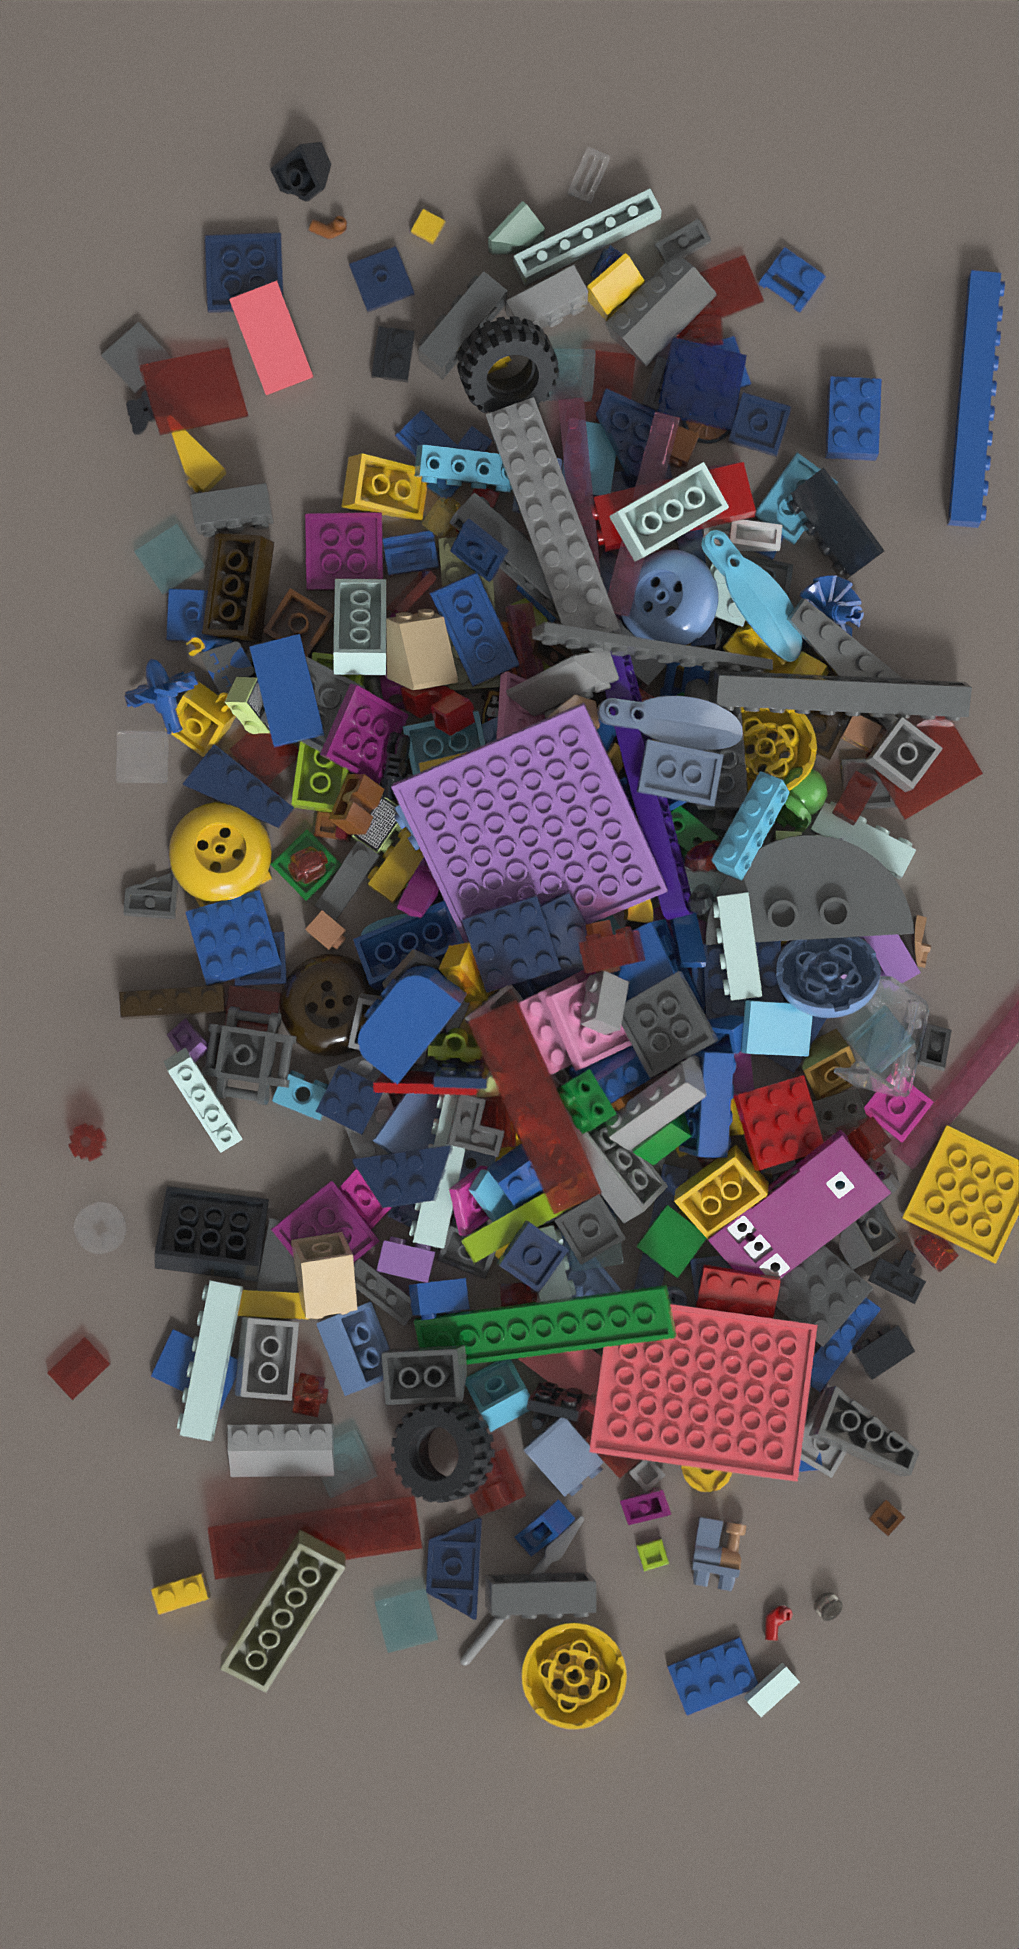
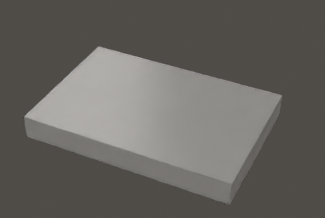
M826 1384L805 1419L800 1459L832 1478L846 1452L809 1436L825 1391L828 1387H831ZM862 1406V1408L866 1410L868 1413L871 1412L869 1409ZM819 1452L821 1453L822 1466L815 1462Z

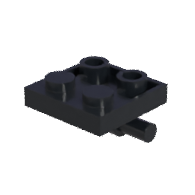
M552 1382L539 1383L529 1397L526 1408L534 1411L532 1427L540 1429L543 1425L547 1424L551 1416L577 1421L588 1405L589 1394H585L577 1388H560Z

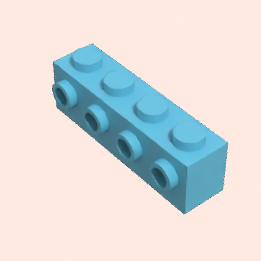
M431 445L417 446L414 476L422 477L421 482L437 483V479L447 480L446 485L461 486L462 482L471 483V488L486 489V485L496 486V491L511 492L508 477L501 458L497 453Z
M761 771L759 772L712 858L719 872L740 881L743 880L790 793L782 779Z

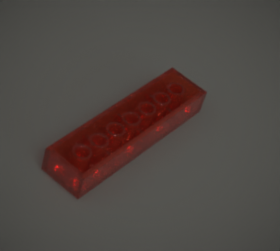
M513 999L467 1020V1025L551 1212L557 1214L601 1194V1188L517 1000Z
M414 1495L222 1523L208 1527L215 1580L274 1571L299 1530L345 1553V1560L423 1548L417 1501Z

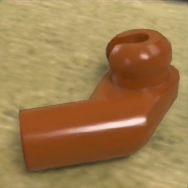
M336 216L328 224L313 219L309 231L326 239H332L346 231L347 221L343 216Z

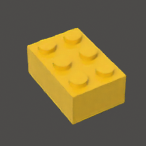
M735 1145L728 1151L727 1158L718 1157L677 1187L674 1202L708 1239L768 1195L769 1182L759 1171H755L752 1162Z

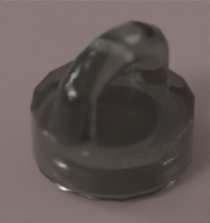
M830 1592L819 1596L814 1603V1610L824 1621L836 1618L843 1607L840 1599Z

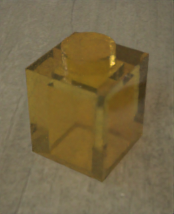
M445 497L439 498L421 524L438 537H447L454 527L449 522L458 511L460 504L451 497H447V499Z

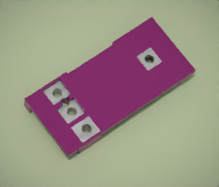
M841 1129L768 1186V1192L799 1168L797 1173L753 1207H750L708 1238V1241L734 1270L776 1276L781 1279L891 1194L888 1187L851 1146L847 1136ZM838 1180H842L845 1185L843 1188H837L835 1183ZM739 1223L746 1224L744 1227L738 1226ZM752 1232L753 1236L749 1237L746 1234ZM756 1242H762V1245L756 1246L754 1244Z

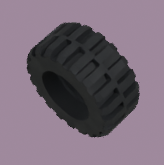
M504 316L496 318L497 321L490 323L489 320L484 322L483 327L480 329L475 328L471 332V338L467 337L462 344L463 349H460L457 357L459 361L457 370L470 402L483 413L488 411L491 413L533 397L537 407H539L541 401L545 402L550 396L549 391H553L557 384L555 379L559 377V363L550 340L539 325L533 324L531 320L523 318L521 321L517 316H510V319H505ZM522 355L529 358L522 371L513 377L493 379L487 376L490 368L504 357Z
M434 1402L419 1405L402 1418L404 1423L397 1425L395 1433L398 1435L396 1438H392L391 1447H394V1453H391V1460L396 1462L397 1467L394 1468L396 1476L401 1475L403 1479L401 1484L405 1489L412 1488L410 1491L412 1495L417 1498L423 1497V1500L427 1502H449L478 1491L479 1486L484 1485L487 1481L488 1476L485 1474L491 1472L494 1465L490 1462L491 1458L495 1457V1449H491V1442H494L493 1435L488 1434L486 1430L489 1428L487 1422L478 1419L480 1414L475 1409L469 1410V1406L462 1402ZM437 1427L447 1430L453 1436L458 1448V1461L455 1469L449 1476L438 1472L432 1465L428 1455V1442L431 1434Z

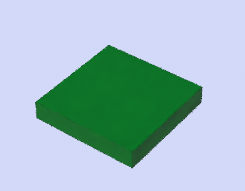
M306 829L270 865L307 902L338 872L342 864Z
M665 1205L635 1247L678 1278L707 1238L692 1223L668 1205Z

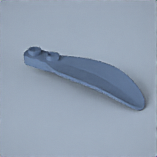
M663 696L643 702L609 698L602 701L597 708L599 720L606 725L638 729L656 741L697 750L731 747L741 740L743 734L742 725L731 712L714 703L698 698ZM610 706L616 709L615 716L609 714ZM635 710L641 713L639 720L634 717Z

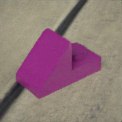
M659 1487L620 1501L628 1526L671 1515L663 1489Z

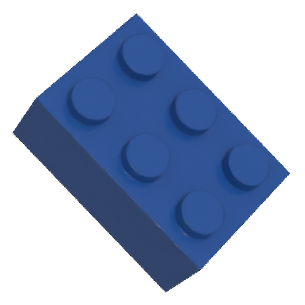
M830 377L827 397L825 458L876 461L879 455L882 379Z

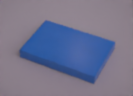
M173 1329L151 1377L183 1392L185 1387L189 1388L191 1378L187 1377L189 1363L195 1360L196 1352L192 1351L194 1338ZM232 1356L229 1358L220 1409H222L237 1375L238 1359Z

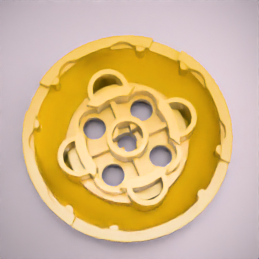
M741 707L748 792L759 774L758 768L762 765L767 766L764 773L782 780L788 776L791 769L799 766L802 767L803 773L800 777L795 778L786 785L789 791L811 772L817 754V740L814 729L805 714L795 713L793 709H785L784 713L770 712L769 708H760L758 712L745 711L744 707ZM769 733L778 734L777 739L774 741L767 738ZM749 745L755 746V752L752 754L746 753ZM788 752L790 754L788 758L780 759L782 753Z
M222 802L207 803L187 813L177 824L169 845L170 866L178 883L193 897L213 903L231 900L254 892L266 877L272 856L270 838L262 822L243 810ZM222 828L230 830L231 834L228 838L220 836L219 832ZM199 841H206L208 848L204 851L199 850L197 844ZM216 847L225 848V852L222 854L217 853ZM241 850L244 856L242 859L236 860L232 856L233 852ZM214 862L221 865V870L217 873L212 872L210 869V865Z
M565 1623L548 1629L533 1642L523 1662L522 1685L528 1702L541 1718L561 1728L583 1729L599 1723L617 1708L626 1687L627 1673L625 1661L616 1643L600 1629L583 1623ZM561 1653H567L570 1656L568 1663L562 1664L559 1662L558 1657ZM587 1659H592L595 1662V1667L592 1670H587L584 1667V1662ZM573 1669L579 1673V1676L575 1679L569 1677V1672H572ZM557 1678L562 1679L564 1682L563 1688L559 1690L555 1689L552 1685L553 1681ZM580 1685H587L589 1687L587 1695L582 1696L578 1693Z

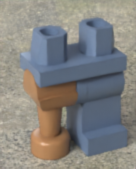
M698 1517L691 1569L694 1570L693 1584L708 1587L710 1573L720 1574L717 1588L732 1591L735 1578H739L740 1535L746 1534L747 1526L726 1522L725 1532L730 1534L726 1547L719 1546L723 1521Z

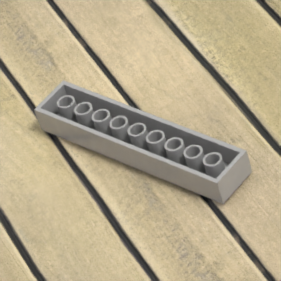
M534 397L486 414L488 426L561 624L621 635L620 627ZM580 647L570 649L572 651V654L574 655L585 650H588L589 648Z
M512 985L500 988L474 1009L465 1020L621 1221L626 1223L644 1212L668 1187L649 1162L634 1154L632 1149L629 1151L608 1138L605 1122L583 1135L574 1126L572 1117L566 1107L560 1103L558 1094L555 1091L572 1080L567 1070L573 1067V1064L544 1077L513 1006L522 1001L523 998Z

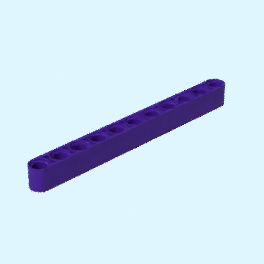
M610 651L619 679L610 683L611 688L605 690L607 699L616 698L642 702L630 654L615 656ZM610 706L612 716H615L616 709ZM635 710L634 717L639 720L641 713ZM614 726L640 828L668 888V892L658 895L663 915L667 920L693 914L694 912L690 910L688 904L692 893L668 800L665 797L636 792L646 740H652V738L646 736L638 729Z

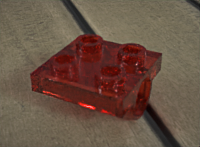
M506 1447L495 1452V1457L490 1460L494 1464L492 1471L485 1474L488 1476L487 1481L484 1485L479 1486L478 1491L470 1495L479 1517L526 1496Z

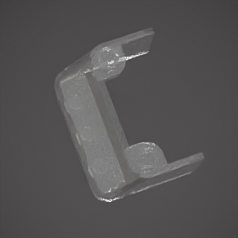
M860 975L862 982L873 980V976ZM880 976L878 988L874 996L866 1004L870 1013L875 1015L865 1062L855 1061L850 1068H835L834 1073L856 1087L895 1097H907L911 1092L929 1016V1006L925 999L892 976Z

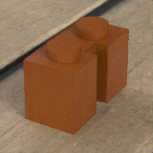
M347 774L328 820L347 834L366 835L373 818L370 814L371 810L378 807L384 789L365 774Z

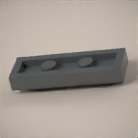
M359 1258L354 1264L355 1288L405 1326L412 1317L410 1297Z

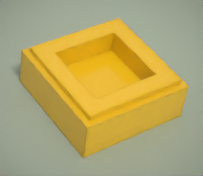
M423 209L411 229V233L433 245L445 225V220Z

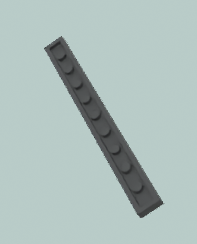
M547 622L532 628V639L542 640V643L547 645L562 643L567 648L586 647L591 652H603L605 650L611 651L612 655L615 656L630 654L635 655V658L640 660L654 658L659 663L679 662L680 666L683 667L703 666V669L708 671L722 669L725 671L766 673L773 670L772 659Z

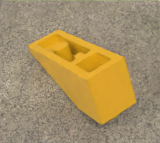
M169 416L167 422L188 478L186 483L196 493L199 490L202 493L209 492L226 475L225 468Z

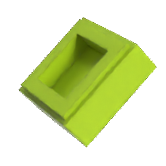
M661 1538L636 1545L644 1571L669 1564Z

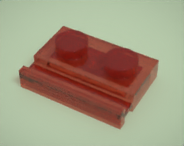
M721 306L703 308L672 340L673 350L724 345L723 310Z
M507 1094L506 1096L481 1097V1099H485L480 1126L504 1131L500 1149L516 1147V1096Z
M84 1337L47 1374L74 1400L111 1363Z

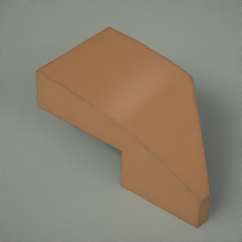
M917 915L914 917L913 954L917 967L925 968L928 952L931 949V945L922 943L927 917Z

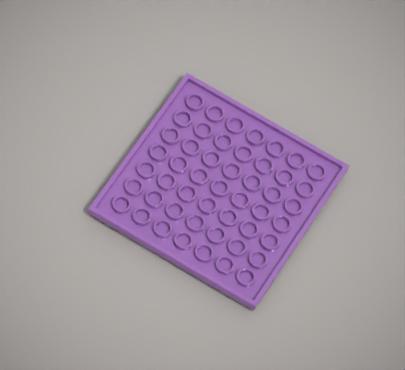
M585 703L392 784L394 794L464 943H468L469 940L462 922L463 917L537 894L539 902L542 904L569 890L586 923L591 924L668 892L666 883Z

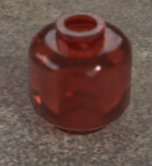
M309 846L291 855L288 869L296 882L300 881L303 884H308L325 875V865L328 863V860L322 850L317 851L314 847Z

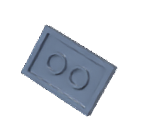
M646 740L636 792L713 807L723 755Z

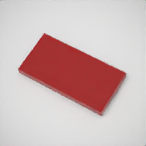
M407 1071L398 1084L382 1073L373 1083L375 1093L476 1095L480 1089L434 1087L435 1072Z

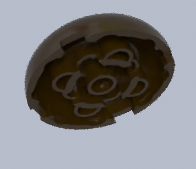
M339 954L314 956L298 965L288 976L282 988L280 996L282 1022L288 1034L297 1037L296 1043L311 1053L328 1057L348 1054L357 1050L349 1048L348 1045L359 996L361 993L380 996L381 992L374 990L369 985L363 965L355 959ZM324 981H330L333 985L329 992H325L321 988ZM346 995L354 998L351 1006L343 1004V998ZM327 1000H334L335 1006L329 1009L325 1003ZM311 1002H315L318 1005V1010L315 1013H310L307 1010V1005ZM364 1004L356 1040H358L360 1030L368 1019L364 1015L370 1008V1005ZM333 1016L339 1019L337 1027H330L328 1024V1020Z

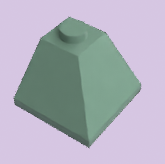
M524 201L488 237V252L492 255L518 254L545 240L544 226Z

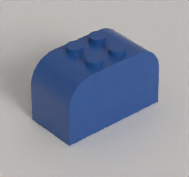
M665 919L650 922L614 940L620 971L611 972L610 974L629 982L625 1002L681 971L702 1011L706 1014V1008L688 968H680L674 937Z
M420 965L408 969L398 981L393 978L380 995L383 998L382 1001L377 998L364 1015L368 1019L361 1028L358 1037L361 1054L369 1063L398 1084L460 1007L467 993L432 967Z

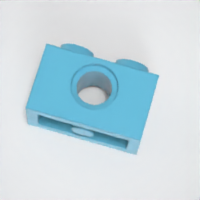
M291 1070L287 1079L290 1080L289 1088L278 1086L272 1101L321 1121L323 1115L315 1111L328 1085L318 1080H315L313 1084L304 1081L305 1075ZM302 1087L308 1088L311 1093L310 1098L304 1102L299 1101L296 1097L298 1089Z

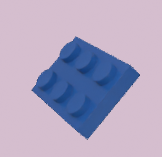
M740 1637L667 1666L687 1716L750 1691L758 1685Z

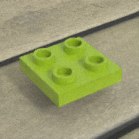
M456 1027L450 1029L447 1033L439 1032L428 1045V1056H434L437 1060H449L450 1057L460 1058L464 1062H474L476 1059L481 1058L485 1044L478 1035L467 1034L462 1028Z

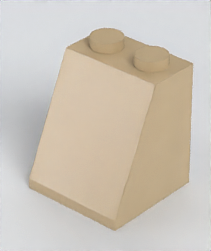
M420 609L417 614L402 612L397 613L396 617L386 618L388 679L412 690L458 683L443 616L434 613L432 609Z
M338 1232L291 1240L301 1308L306 1319H320L332 1314L344 1315L350 1311L357 1310L353 1254L343 1233Z

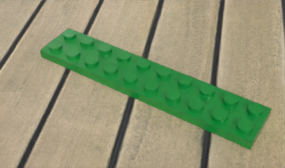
M667 1285L437 1315L435 1319L421 1320V1317L414 1320L419 1347L465 1345L467 1365L673 1339L677 1335Z

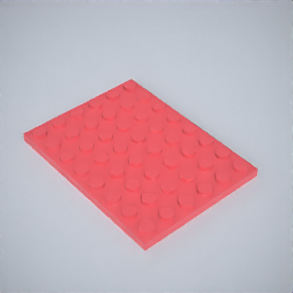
M670 1304L677 1334L675 1338L603 1347L589 1452L798 1482L817 1325Z

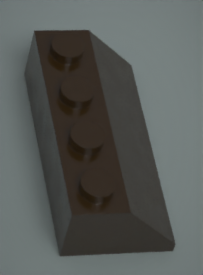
M215 534L202 634L235 641L261 642L275 542L261 535Z

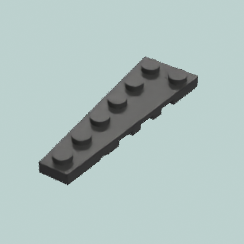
M802 598L787 618L805 641L814 648L819 657L832 668L836 676L903 679L808 600ZM885 714V717H873L885 731H888L898 719L895 717V714Z
M714 670L710 671L708 683L710 691L709 702L713 703ZM734 707V710L729 712L742 725L741 707ZM743 734L741 740L731 747L702 750L723 755L715 804L713 807L697 804L699 810L739 811L748 794Z

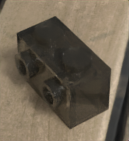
M858 1088L812 1102L822 1137L837 1133L836 1127L845 1125L846 1130L860 1126L859 1120L867 1118Z

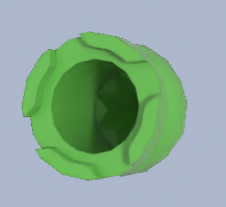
M799 766L791 769L788 776L783 780L785 785L800 777L803 773V768ZM814 769L811 770L805 779L789 791L787 800L775 819L781 826L785 827L789 824L796 827L795 832H804L812 822L810 815H814L823 807L828 795L827 786L821 774Z

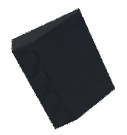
M824 467L786 497L789 510L795 516L798 514L801 518L803 529L809 536H814L818 542L817 547L822 555L828 556L833 562L832 568L839 577L843 576L847 580L885 551Z
M167 1186L154 1253L155 1269L258 1282L269 1199Z

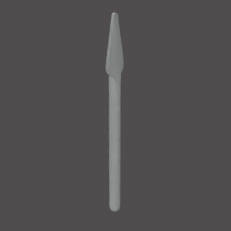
M583 1516L576 1519L546 1547L545 1556L531 1573H544L553 1561L561 1559L584 1521ZM494 1616L462 1655L460 1663L468 1665L505 1620L496 1619Z

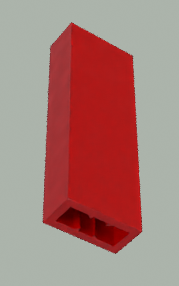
M744 462L708 470L729 508L690 531L755 517L756 509ZM675 478L594 497V505L590 506L593 521L598 520L600 529L596 530L598 544H604L605 552L626 547L609 516Z

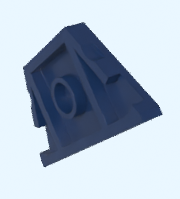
M448 1145L353 1159V1164L382 1208L436 1201L439 1185L444 1177L445 1167L453 1147Z
M476 1518L429 1539L426 1593L473 1620H477L482 1518Z

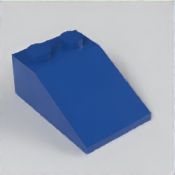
M529 1138L487 1168L515 1209L561 1184L550 1165Z

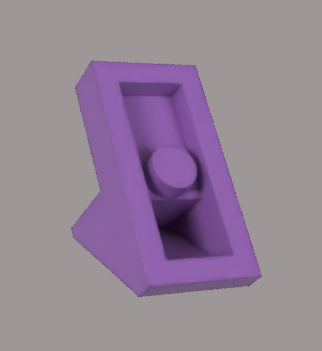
M186 1018L167 1034L176 1051L179 1052L186 1048L194 1062H197L207 1053L208 1043Z

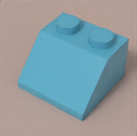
M511 1359L496 1361L466 1378L465 1385L481 1416L487 1422L490 1432L530 1411L526 1409L530 1394Z

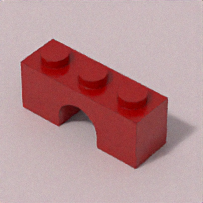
M444 685L412 690L405 686L400 688L405 710L419 718L432 713L435 727L450 736L475 722L472 702Z

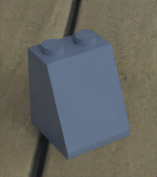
M558 1417L524 1447L527 1455L564 1497L568 1493L571 1496L575 1495L583 1487L581 1482L589 1476L593 1479L603 1470L600 1465L604 1461L597 1453L589 1452L590 1445L568 1419Z

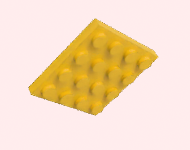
M946 1125L903 1213L902 1219L996 1264L1019 1216V1160Z

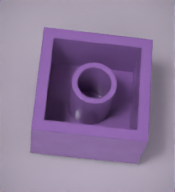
M390 1237V1241L384 1240L377 1271L426 1283L429 1282L436 1253L431 1251L432 1246L416 1243L415 1247L405 1245L406 1240Z

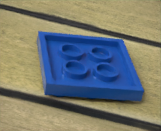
M260 890L234 899L186 911L207 986L281 965Z

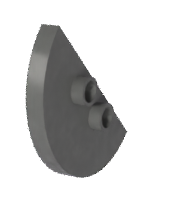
M789 836L761 846L743 880L740 881L727 875L714 897V902H718L717 896L748 892L755 942L914 934L909 905L892 874L868 852L854 844L829 836ZM713 904L710 907L707 918L706 945L718 944L716 928H721L720 917L715 918Z

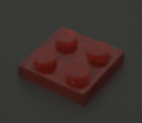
M248 732L229 749L241 764L266 786L298 758L299 750L293 743L274 747L271 733L252 734Z

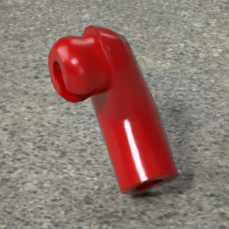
M785 1605L777 1606L767 1614L765 1640H778V1626L786 1620H791L793 1616L790 1608Z

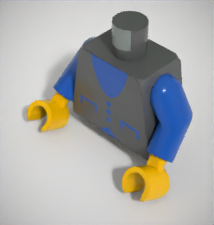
M194 637L186 642V645L192 644L195 647V650L189 652L190 656H195L200 651L202 652L199 655L220 693L215 703L218 701L225 703L236 677L255 678L257 676L252 667L254 663L250 649L244 651L239 641L234 642L232 639L227 638L199 639ZM226 703L221 709L222 712H226L229 708Z

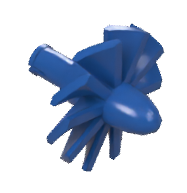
M835 575L819 576L812 579L813 583L803 589L799 596L808 600L852 636L853 630L846 622L850 621L857 627H860L864 615L863 612H858L863 609L860 606H855L862 605L858 595L851 589L853 584Z
M150 659L146 666L147 684L138 685L137 689L125 692L124 697L127 707L132 706L136 708L145 703L154 704L155 710L162 715L166 733L179 732L183 728L175 709L178 705L176 696H178L177 693L193 689L194 685L198 684L194 671L185 674L180 672L169 677L159 661Z

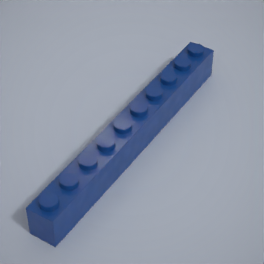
M971 270L968 276L948 525L978 528L981 521L986 519L987 506L983 505V496L988 494L989 481L985 480V471H989L991 456L987 455V446L992 445L993 431L989 430V421L994 420L995 406L991 405V396L996 395L997 381L993 380V371L998 370L999 356H995V346L1000 345L1001 331H997V322L1002 321L1003 306H999V297L1004 296L1005 281H1001V273Z

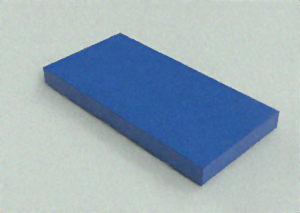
M477 572L430 593L439 615L444 617L447 633L472 687L520 666Z
M300 634L250 646L274 747L325 735Z

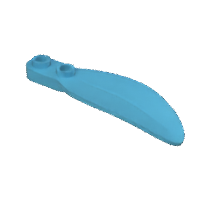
M720 530L710 531L702 539V549L718 571L725 577L727 589L740 613L757 635L778 657L787 662L795 661L801 652L802 636L787 620L794 610L790 599L765 570L741 555L724 532ZM714 539L720 541V546L715 545ZM730 559L736 562V567L730 564Z

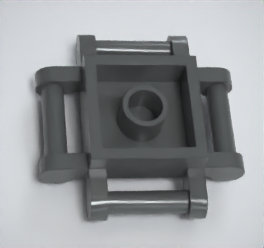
M231 1006L228 1011L226 1026L209 1024L208 1031H210L207 1056L205 1067H202L201 1073L207 1076L218 1077L216 1087L217 1098L226 1099L227 1097L257 1101L260 1105H267L270 1098V1085L289 1088L290 1080L287 1079L293 1044H296L297 1037L278 1034V1028L281 1025L282 1019L280 1013L264 1014L240 1010L239 1007ZM241 1020L268 1024L267 1032L237 1028V1022ZM276 1041L283 1042L277 1078H272ZM228 1080L259 1083L258 1091L229 1087Z

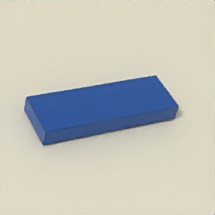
M694 912L690 915L671 919L670 923L680 968L705 967L707 961L697 914Z

